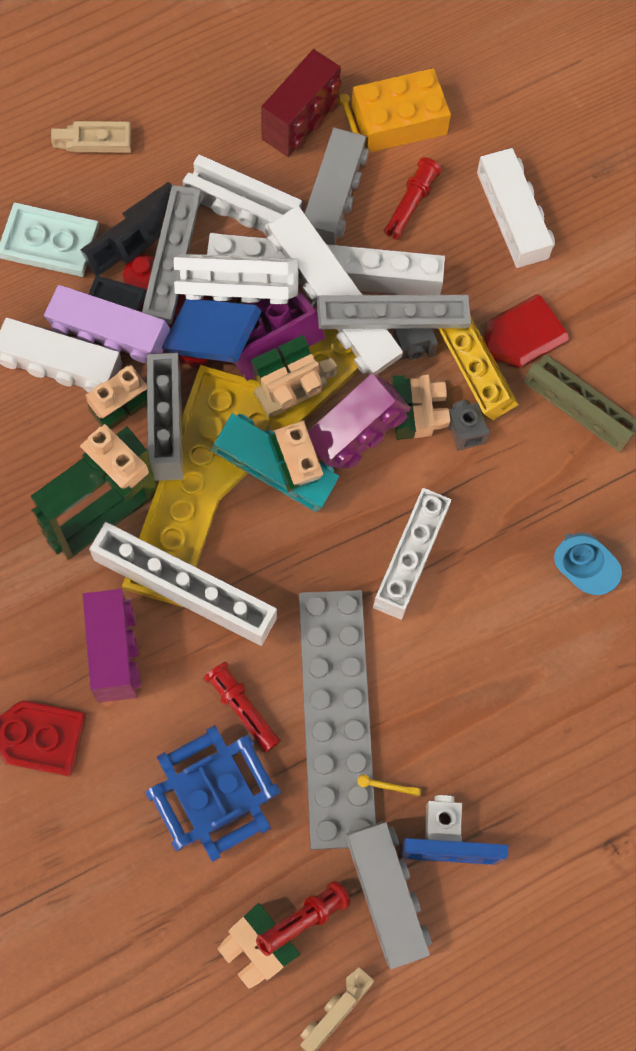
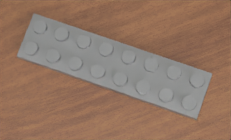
M362 590L299 593L310 850L349 849L345 837L346 833L376 823L374 786L368 785L363 788L357 783L358 777L362 774L373 779Z

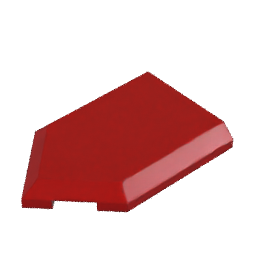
M538 294L488 320L484 336V342L494 360L508 363V366L516 368L527 365L569 341L566 330L542 296Z
M21 700L13 705L10 710L0 715V755L7 765L70 777L73 772L86 713Z

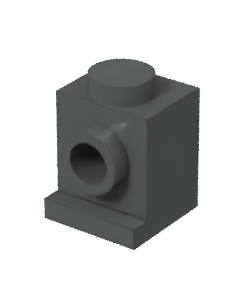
M432 328L394 329L393 338L403 351L402 357L399 360L406 358L415 360L422 357L425 353H428L429 358L435 356L438 342Z
M462 400L453 404V409L449 410V428L457 451L486 444L490 430L485 424L478 402L470 404L469 400ZM471 419L472 422L468 423L464 420Z

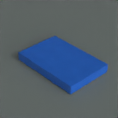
M186 299L162 349L166 353H178L181 356L237 363L262 311L257 305Z
M405 838L400 845L401 859L498 865L508 858V845Z

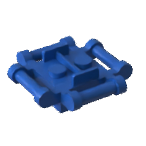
M215 725L206 729L207 733L171 753L166 754L164 752L156 756L168 780L149 788L145 792L149 802H154L173 838L171 844L175 851L178 852L200 840L212 862L221 858V853L261 831L263 834L269 831L271 827L259 806L282 793L278 785L272 783L253 748L255 743L251 736L246 735L226 747ZM210 745H214L217 753L198 761L179 774L176 773L173 768L174 765ZM240 753L262 790L255 796L251 793L232 758ZM173 790L194 827V830L185 834L165 794ZM251 813L254 820L217 841H212L210 837L212 834Z

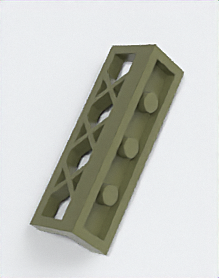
M545 354L538 364L535 362L528 370L523 382L619 453L635 435L636 419L548 355ZM545 365L556 373V377L544 369ZM569 386H575L580 390V394ZM593 403L600 404L602 407H604V411L595 406ZM618 421H623L624 423L629 425L631 429H627Z

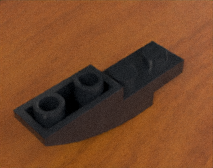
M167 182L122 213L124 220L80 249L93 274L99 276L119 261L128 264L160 237L172 188L170 182Z

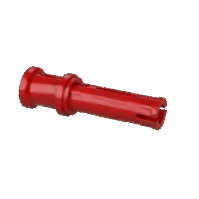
M420 158L417 163L418 169L414 176L409 177L406 182L407 191L389 223L384 228V233L388 237H391L394 232L393 239H400L420 200L429 195L431 191L430 185L434 178L438 177L442 172L440 165L430 158Z
M224 661L209 671L203 679L206 683L210 682L221 696L220 702L232 708L263 749V752L267 753L278 745L281 739L277 737L263 716L245 695V685L238 683L228 670L229 664Z
M332 881L326 886V890L317 896L311 895L307 897L302 908L257 936L256 944L259 950L265 956H270L278 948L314 924L323 925L329 920V916L336 911L346 910L350 906V898L347 891L340 883Z

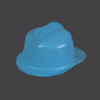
M584 532L568 533L565 535V540L556 548L554 554L556 567L583 592L592 595L606 594L614 590L620 583L622 576L620 563L595 536Z

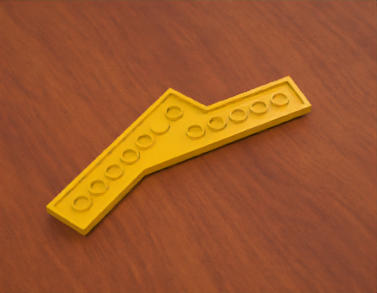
M323 329L325 338L309 347L314 360L318 363L332 358L337 366V375L326 380L328 385L322 388L323 391L272 418H268L254 394V389L261 386L258 381L251 379L246 381L244 377L200 365L182 415L183 479L159 480L139 537L140 540L197 568L219 501L249 474L213 453L210 449L232 413L237 416L238 414H243L254 421V426L262 431L270 430L274 432V430L298 422H305L360 370L354 362L356 355L351 348L346 350L336 336L339 333L337 329ZM127 577L124 579L123 590L183 607Z

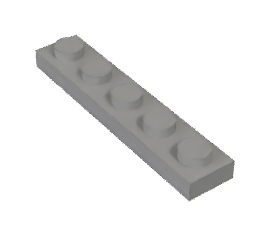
M172 185L142 310V313L163 319L167 324L171 325L179 294H175L174 282L180 280V270H174V257L188 254L201 200L200 189Z
M319 295L317 298L319 329L468 328L471 325L468 295Z

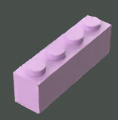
M61 285L57 286L44 314L45 319L51 325L52 331L65 336L69 333L77 336L79 340L92 344L95 342L103 345L105 348L118 352L122 351L130 354L131 358L141 363H147V354H163L162 346L170 332L168 324L163 319Z

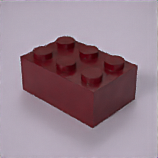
M313 48L261 106L262 140L287 157L295 149L300 150L312 130L316 131L321 126L325 115L329 111L333 112L339 105V89L342 83L340 80L341 66Z

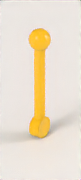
M341 94L339 96V104L344 106L353 133L360 134L349 107L350 97L347 94Z
M365 774L360 775L357 779L358 785L363 788L369 785L407 793L411 796H421L420 788L405 787L373 780Z

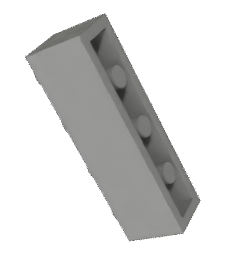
M334 127L305 211L307 219L325 244L335 245L337 237H343L346 227V221L343 218L345 213L350 214L354 202V196H351L353 189L358 190L362 173L358 171L360 165H366L370 150L365 148L366 136Z
M178 353L147 354L148 454L154 480L183 479L181 369Z
M381 821L346 833V841L387 966L390 969H394L430 956L427 946L432 945V941L426 925L420 926L416 913L421 912L420 904L415 892L409 893L405 880L410 879V874L405 860H398L394 847L399 846V841L394 827L388 828L387 823Z

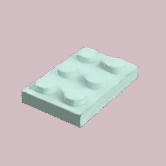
M13 203L0 241V259L83 277L87 262L80 249L96 239L99 223L91 219Z

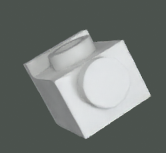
M437 795L434 801H428L426 804L425 840L462 842V803H454V797L447 795ZM447 813L451 818L450 824H442L439 821V815Z

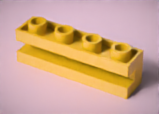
M471 316V325L468 328H438L481 410L486 416L495 420L519 406Z

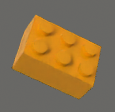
M434 68L353 87L351 108L360 134L366 136L365 148L370 149L369 153L447 135L451 114Z

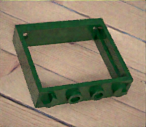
M128 426L116 435L147 465L151 481L128 502H125L113 489H110L59 526L57 518L106 483L105 479L103 480L83 458L30 496L35 505L31 511L37 518L36 521L41 527L48 545L57 555L62 552L67 560H70L94 542L105 522L116 526L153 499L156 485L148 450Z

